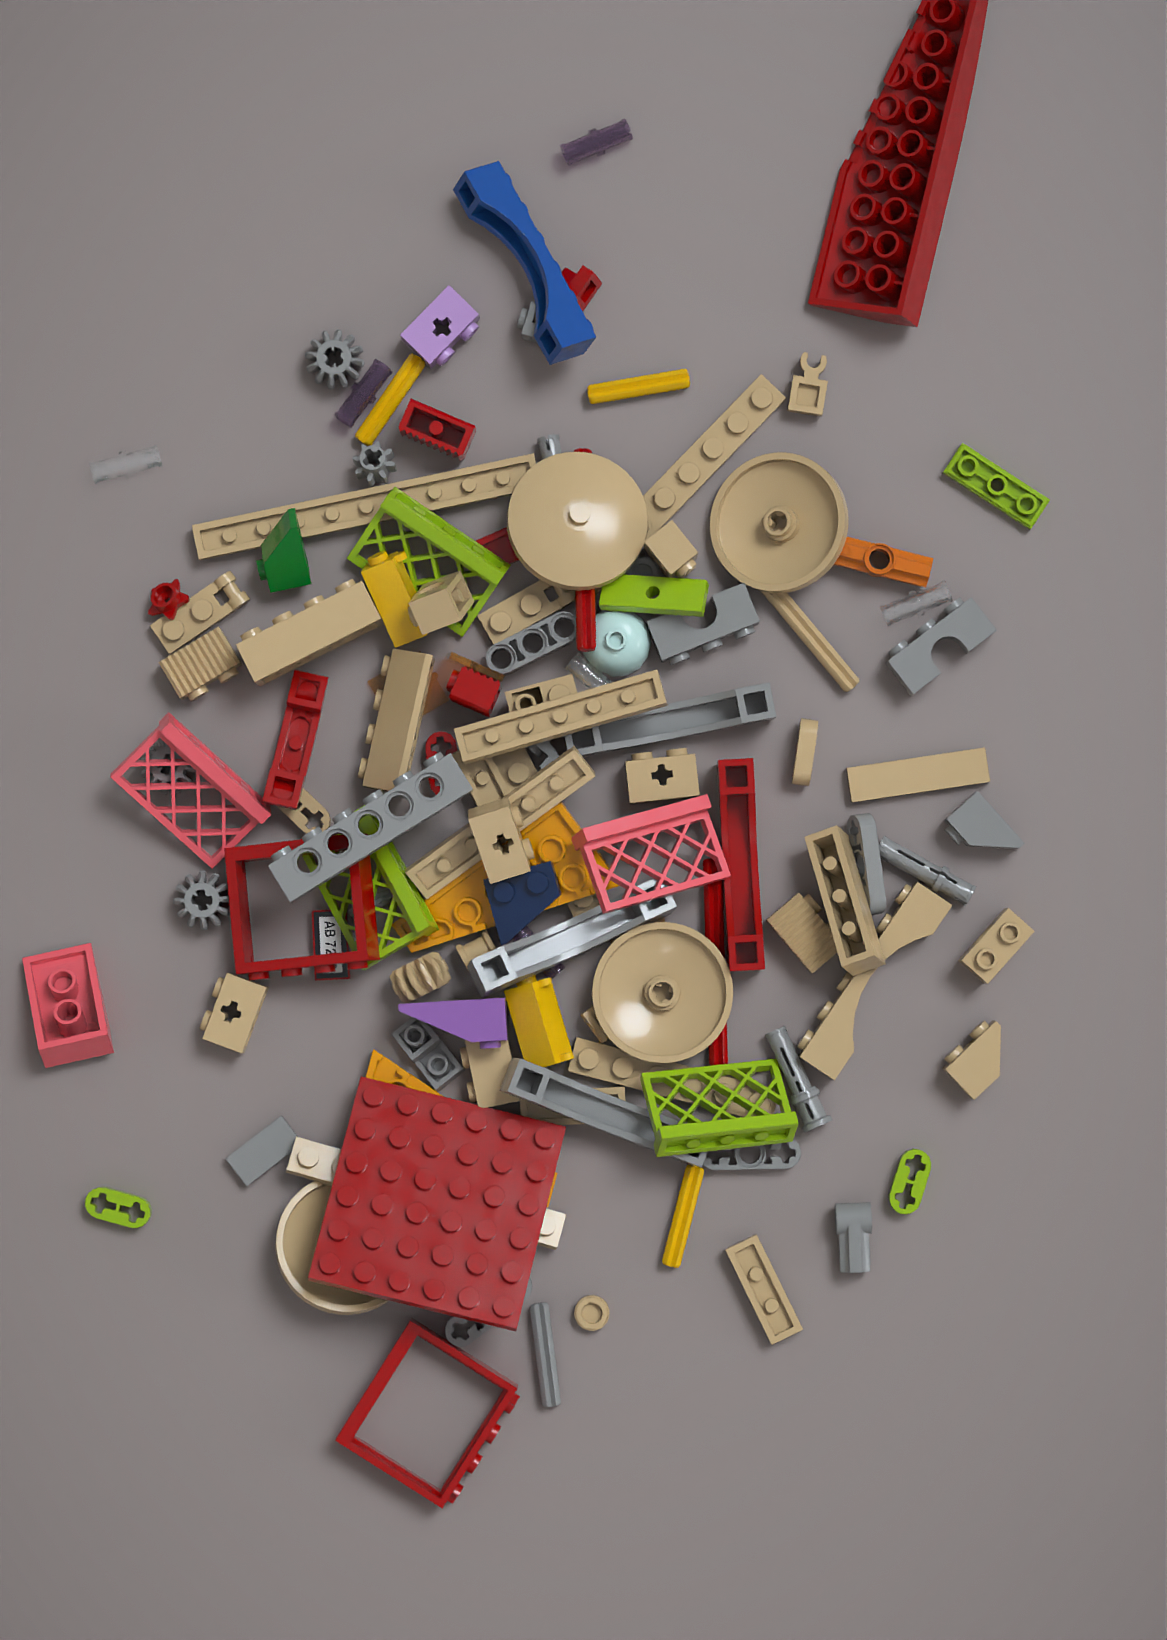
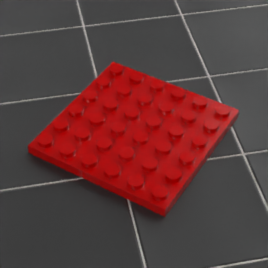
M361 1076L308 1281L516 1332L566 1126L492 1108H481L476 1104Z

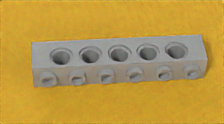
M441 752L435 754L423 762L424 770L415 775L411 771L404 773L392 781L395 787L385 794L380 789L373 792L362 800L365 806L353 813L348 808L332 818L333 826L323 832L320 827H317L302 836L301 839L304 843L294 850H291L288 845L271 856L274 862L269 864L268 867L290 903L303 897L473 792V788L452 754L450 753L445 757ZM427 778L435 779L440 785L439 793L432 798L423 796L419 791L420 783ZM396 797L407 799L410 804L407 814L404 816L393 815L389 810V804L392 799ZM365 816H374L379 821V829L373 835H365L359 830V822ZM342 834L348 838L349 846L344 853L335 854L329 850L328 842L332 836ZM313 853L317 856L318 866L313 872L305 873L299 869L298 860L301 855Z

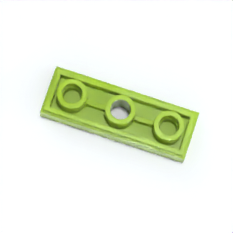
M964 443L960 445L943 471V474L1029 530H1031L1050 499ZM993 480L1000 481L1003 486L1002 491H994L991 488V482Z
M623 574L615 581L602 586L599 607L601 610L704 617L709 584L707 580Z

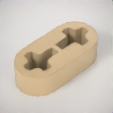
M804 718L800 720L792 784L810 785L818 720Z
M304 788L300 797V802L303 805L299 809L293 810L277 806L306 834L317 827L314 826L308 829L306 826L309 823V819L302 813L305 808L315 815L319 811L324 815L321 818V822L324 824L321 828L322 832L330 827V814Z

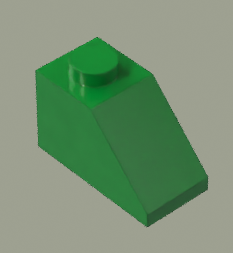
M291 508L286 511L261 544L262 559L256 560L260 580L268 581L270 593L312 584L309 563L296 510Z

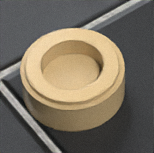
M597 1295L582 1297L577 1302L574 1310L576 1322L585 1330L595 1331L601 1329L609 1319L607 1302Z

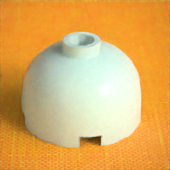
M602 610L596 614L595 650L583 652V655L589 665L602 675L612 677L628 676L638 670L648 658L651 646L649 629L643 619L634 612Z

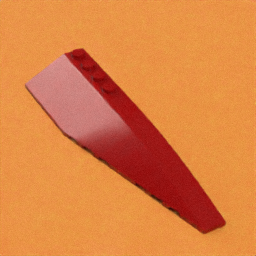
M988 0L921 1L916 12L918 14L917 20L912 30H907L883 80L885 86L879 98H874L869 109L871 114L863 131L859 130L853 142L855 147L849 160L845 159L840 168L808 300L810 306L888 324L918 327L968 115Z

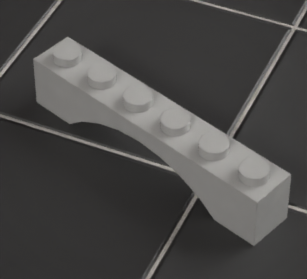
M770 682L669 703L665 707L565 735L564 737L567 750L575 746L579 753L585 757L773 720L776 718Z
M649 880L637 887L646 892L653 891L657 880ZM662 883L660 889H661V888H664V887H668V886H666L665 884ZM631 892L629 897L636 896V894ZM624 893L611 899L610 903L621 900ZM672 895L605 914L602 913L599 905L549 929L503 945L471 959L467 968L481 998H484L610 942L633 928L666 917L676 909L677 905Z
M521 1058L511 1059L499 1091L655 1151L653 1146L655 1136L648 1109L588 1087ZM660 1115L662 1126L677 1125L679 1120ZM707 1152L671 1155L668 1157L692 1166L702 1167Z

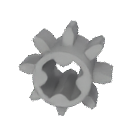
M377 441L375 446L367 447L362 444L360 456H353L352 458L354 465L359 467L355 471L357 479L360 480L366 477L370 487L382 481L388 484L387 477L389 473L397 472L395 463L391 461L395 457L393 450L387 449L383 451L380 441ZM375 461L378 466L374 467L371 463Z

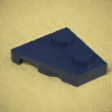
M553 861L531 866L530 872L490 884L488 878L483 880L501 945L509 943L523 928L562 895Z

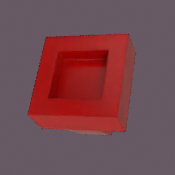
M582 265L578 273L565 267L561 273L570 290L575 293L581 310L584 311L602 285V282L592 270Z

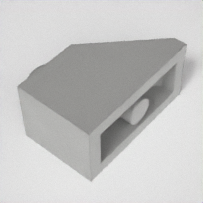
M978 791L974 792L944 819L948 825L945 832L957 845L964 842L966 846L1018 849L1025 844Z

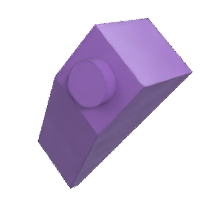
M506 997L398 1004L400 1012L467 1041L479 1042L480 1049L500 1048L501 1041L508 1040Z

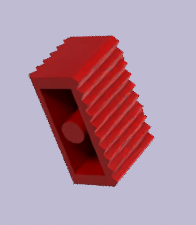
M412 398L398 426L402 436L407 435L408 439L413 438L415 442L420 441L421 445L426 443L427 447L432 446L434 450L439 448L440 453L445 451L446 455L452 454V457H458L459 461L465 459L476 433L475 425Z
M466 666L462 667L460 672L454 669L446 686L447 691L451 692L449 698L452 702L487 717H490L502 690L499 680L493 681L492 677L487 679L486 674L481 676L479 672L474 673L473 669L468 670Z

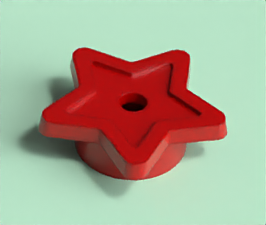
M178 579L152 588V605L148 610V614L151 616L164 614L169 620H174L177 609L190 601L188 595L180 592V582Z

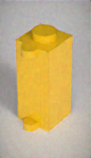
M381 551L367 558L368 563L362 569L361 574L395 648L427 636V634L422 635L419 626L415 627L408 614V607H410L408 603L417 592L403 564V560L407 558L405 551H396L389 555L386 551Z
M533 975L516 983L517 987L504 990L524 1060L541 1067H547L574 1059L551 977L537 981L536 976Z

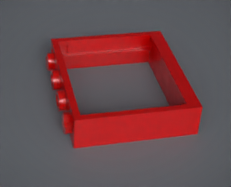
M334 835L328 842L331 852L346 851L349 846V840L344 835ZM302 839L224 848L236 974H248L250 981L270 979L269 972L281 971V977L303 975L302 968L314 967V974L336 972L335 965L347 964V970L368 968L367 961L380 960L370 855L349 868L357 951L254 962L245 862L272 859L271 856L282 848L289 845L291 850H294L304 842Z
M411 1318L335 1441L443 1509L447 1501L453 1504L461 1493L464 1486L459 1481L464 1473L467 1471L472 1474L483 1457L478 1451L483 1443L486 1441L491 1444L502 1426L497 1424V1421L503 1411L510 1414L520 1398L515 1393L518 1389V1384ZM417 1336L503 1389L441 1489L355 1436Z

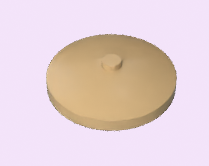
M560 453L547 457L532 466L517 483L507 511V532L517 558L535 577L561 589L591 590L615 581L634 564L642 550L647 535V508L643 495L635 481L616 463L592 453Z
M777 452L764 454L739 466L720 487L710 516L712 545L724 568L737 580L745 583V585L769 593L793 592L819 580L837 561L847 538L848 508L843 492L836 480L816 462L793 453Z
M648 923L633 928L621 935L603 954L593 979V1008L599 1025L606 1036L623 1052L639 1060L652 1063L678 1062L702 1052L722 1032L732 1008V977L721 952L703 934L677 923Z
M314 1181L302 1188L290 1200L278 1224L275 1251L283 1278L292 1291L304 1302L328 1313L353 1315L365 1313L382 1306L389 1300L308 1281L332 1188L331 1185Z

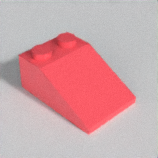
M91 943L22 958L38 1050L45 1068L114 1053Z

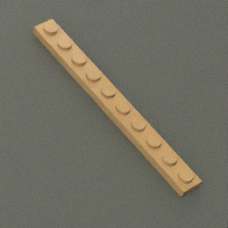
M533 453L192 525L198 559L201 561L261 548V544L286 511L291 508L296 510L302 539L367 526L394 487L432 512L510 496L522 476L536 464L535 456ZM385 513L380 523L395 519Z

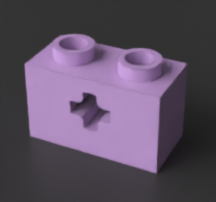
M448 285L400 334V337L432 369L436 364L443 366L453 356L455 351L452 347L461 338L466 342L479 329L476 323L480 320V317ZM439 323L444 326L449 323L450 334L446 336L441 333L436 336L437 330L435 325Z

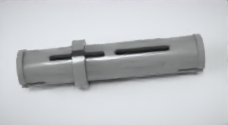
M883 836L879 843L880 858L928 884L933 892L937 893L940 891L966 906L976 889L975 885L950 873L948 867L943 866L941 868L900 846L886 836Z

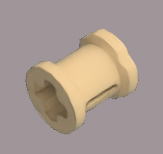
M487 930L481 932L482 936L464 946L461 944L455 946L466 968L471 959L496 949Z

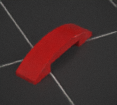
M294 670L286 702L287 707L262 803L297 810L316 740L329 677Z

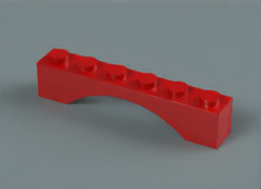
M753 758L718 760L717 775L721 847L731 874L728 879L723 880L729 971L764 970L765 959L758 872Z

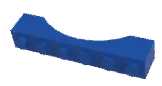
M499 161L464 171L453 191L468 218L499 238L514 254L524 269L532 287L536 304V324L533 336L549 365L583 355L596 339L593 326L586 319L578 304L575 293L570 290L561 273L559 264L553 259L545 245L543 235L537 230L530 218L527 206L520 200L515 191L510 176L505 173Z

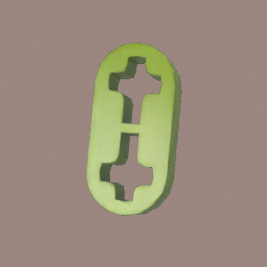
M912 1148L906 1150L901 1155L895 1171L888 1200L890 1206L900 1214L913 1213L918 1209L931 1170L930 1157L920 1149ZM915 1155H920V1162L925 1164L924 1169L917 1170L913 1180L908 1179L910 1167L905 1165L907 1159H913ZM906 1183H910L912 1185L909 1195L914 1197V1202L912 1204L907 1203L905 1208L899 1207L900 1201L895 1199V1195L897 1192L903 1193Z
M95 1188L88 1193L85 1199L86 1210L91 1216L129 1228L144 1226L152 1216V1208L147 1199L113 1188ZM101 1193L107 1194L106 1200L108 1202L117 1204L116 1209L106 1207L102 1212H98L97 1205L92 1203L93 1198H98L101 1196ZM135 1202L140 1203V1210L145 1212V1216L138 1217L136 1222L131 1221L130 1213L120 1210L121 1206L133 1207Z

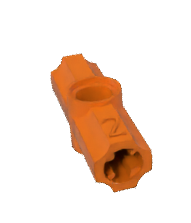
M847 536L842 552L834 565L864 572L872 577H883L926 588L934 558L891 548L884 543L875 544ZM875 551L884 553L888 559L887 567L884 569L873 568L869 562L870 554Z

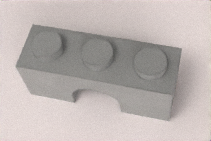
M745 583L711 596L716 611V618L707 628L695 629L690 627L684 621L682 615L663 614L646 621L661 663L669 660L670 665H675L689 659L688 652L701 647L704 653L722 646L721 639L734 634L737 640L754 633L753 626L758 625L760 620Z
M959 597L944 609L947 616L937 624L933 619H930L916 630L920 637L909 645L904 639L888 652L892 658L885 664L910 696L941 674L931 657L933 645L937 641L942 639L953 640L967 654L997 631L972 597L965 602Z

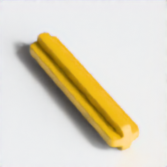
M413 353L409 354L355 433L358 441L366 446L373 444L424 369L426 363L422 358Z
M679 369L591 384L587 387L588 399L591 404L686 389L690 387V378L687 369Z
M687 1165L685 1168L662 1258V1263L666 1266L679 1268L681 1265L704 1175L702 1167Z

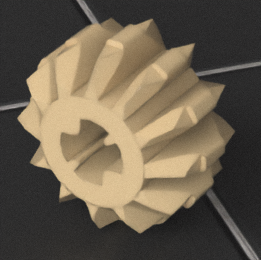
M431 952L392 971L390 975L392 988L395 994L399 996L401 1002L409 1003L448 984L451 979L448 971L449 968L438 952Z

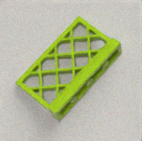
M394 487L380 505L381 507L347 559L363 569L368 563L366 559L359 555L364 545L378 543L381 552L386 551L384 542L402 539L403 548L407 555L403 563H407L410 579L416 592L419 590V585L446 576L440 574L438 557L449 556L454 559L458 571L461 570L465 581L466 577L479 576L489 583L484 593L472 595L474 600L479 601L474 608L471 606L467 611L468 617L463 625L456 622L447 626L463 637L511 565ZM385 513L398 522L400 533L382 535L380 520ZM405 527H407V528L410 529L411 531H410V532H406V528H405ZM375 530L376 537L369 538ZM420 536L426 540L429 553L412 556L408 538ZM434 546L441 551L435 552ZM431 559L434 577L417 579L413 562ZM464 567H466V568L469 569L470 571H465V572H464Z
M365 816L359 822L361 833L373 835L379 829V821L374 816ZM393 841L370 855V858L374 859L377 865L372 880L374 900L378 886L390 889L393 898L389 910L375 907V911L388 915L383 933H377L378 937L381 938L379 944L380 960L367 961L368 968L423 935L429 936L439 930L418 888L406 875L405 869L407 867ZM312 854L303 855L302 857L310 872H313L318 865ZM341 872L338 875L349 878L343 898L333 895L330 891L331 879L320 885L319 889L351 950L357 951L356 938L352 930L355 931V927L348 925L345 919L348 905L353 904L352 900H350L352 895L350 874ZM381 875L383 876L386 883L380 882ZM336 900L342 901L341 908H339ZM397 905L399 906L402 914L396 912ZM394 916L406 919L412 932L400 939L390 937L389 934ZM388 940L393 941L392 944L386 947Z
M777 1059L641 1073L640 1076L655 1136L653 1146L656 1157L792 1142L799 1122L796 1112H791ZM770 1071L772 1082L768 1088L751 1078L755 1072ZM731 1075L741 1082L732 1091L718 1082L721 1076ZM688 1079H698L707 1086L699 1095L684 1086ZM663 1082L673 1088V1090L665 1099L653 1091L652 1083ZM745 1085L762 1094L755 1104L739 1095ZM711 1089L728 1098L721 1108L705 1099ZM678 1092L694 1102L687 1112L671 1102ZM768 1098L780 1106L781 1113L769 1114L761 1109L760 1106ZM732 1102H735L749 1112L745 1117L736 1118L726 1112ZM700 1105L715 1116L711 1121L702 1122L692 1116V1114ZM665 1109L681 1118L677 1125L662 1126L660 1115Z

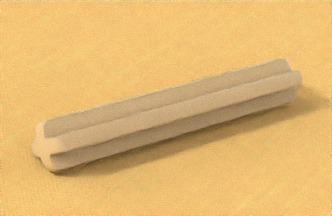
M761 591L843 691L848 692L859 683V678L788 593Z

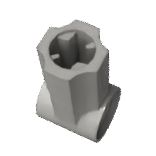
M835 1203L836 1235H839L840 1272H870L869 1234H872L871 1203Z

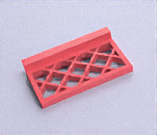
M169 712L159 721V726L110 774V778L212 869L225 857L224 848L235 847L258 823L263 824L271 816L270 804L262 803L263 797ZM160 738L170 747L171 759H149V748ZM174 751H175L182 759H175ZM145 753V760H138ZM190 765L196 770V782H175V766ZM146 766V783L131 784L122 776L130 767ZM150 766H171V783H150ZM200 775L208 782H200ZM215 788L221 793V805H200V789ZM171 789V806L156 807L150 801V790ZM175 789H196V806H175ZM139 790H146V797ZM225 798L233 805H225ZM241 811L249 819L241 828H226V812ZM197 812V829H181L176 825V813ZM201 812H221L222 828L201 829ZM164 813H172V820ZM222 835V846L212 856L201 847V836ZM226 835H233L226 841ZM190 836H197V843Z
M708 794L585 827L571 838L575 851L581 850L603 914L728 879L731 876L708 810L712 807ZM701 822L705 833L702 844L685 835L690 824ZM682 827L680 832L675 828ZM665 832L676 838L671 852L654 844L659 833ZM651 835L650 840L644 838ZM633 840L646 847L640 861L623 852L627 842ZM681 842L698 851L692 865L676 856ZM620 844L618 849L613 847L614 845ZM602 849L614 856L608 870L596 863L593 851ZM650 851L667 859L661 873L645 865ZM703 854L715 861L717 873L709 875L697 868ZM619 859L636 868L630 882L613 873ZM672 863L688 871L684 882L677 883L666 877ZM641 871L657 880L653 891L646 892L635 886ZM693 875L699 877V878H696V879L691 880L692 877H693ZM609 880L626 889L621 900L610 903L606 892ZM662 883L668 886L660 889ZM631 892L636 894V896L629 897Z

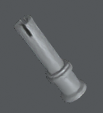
M786 1026L765 1034L793 1094L790 1097V1103L792 1106L797 1107L804 1123L802 1128L804 1133L832 1121L831 1115H826L818 1097L820 1094L819 1089H816V1086L812 1087L800 1058L786 1031Z

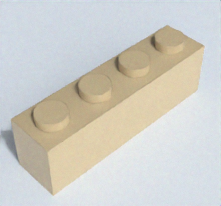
M836 825L805 836L841 967L854 976L886 965L848 834Z

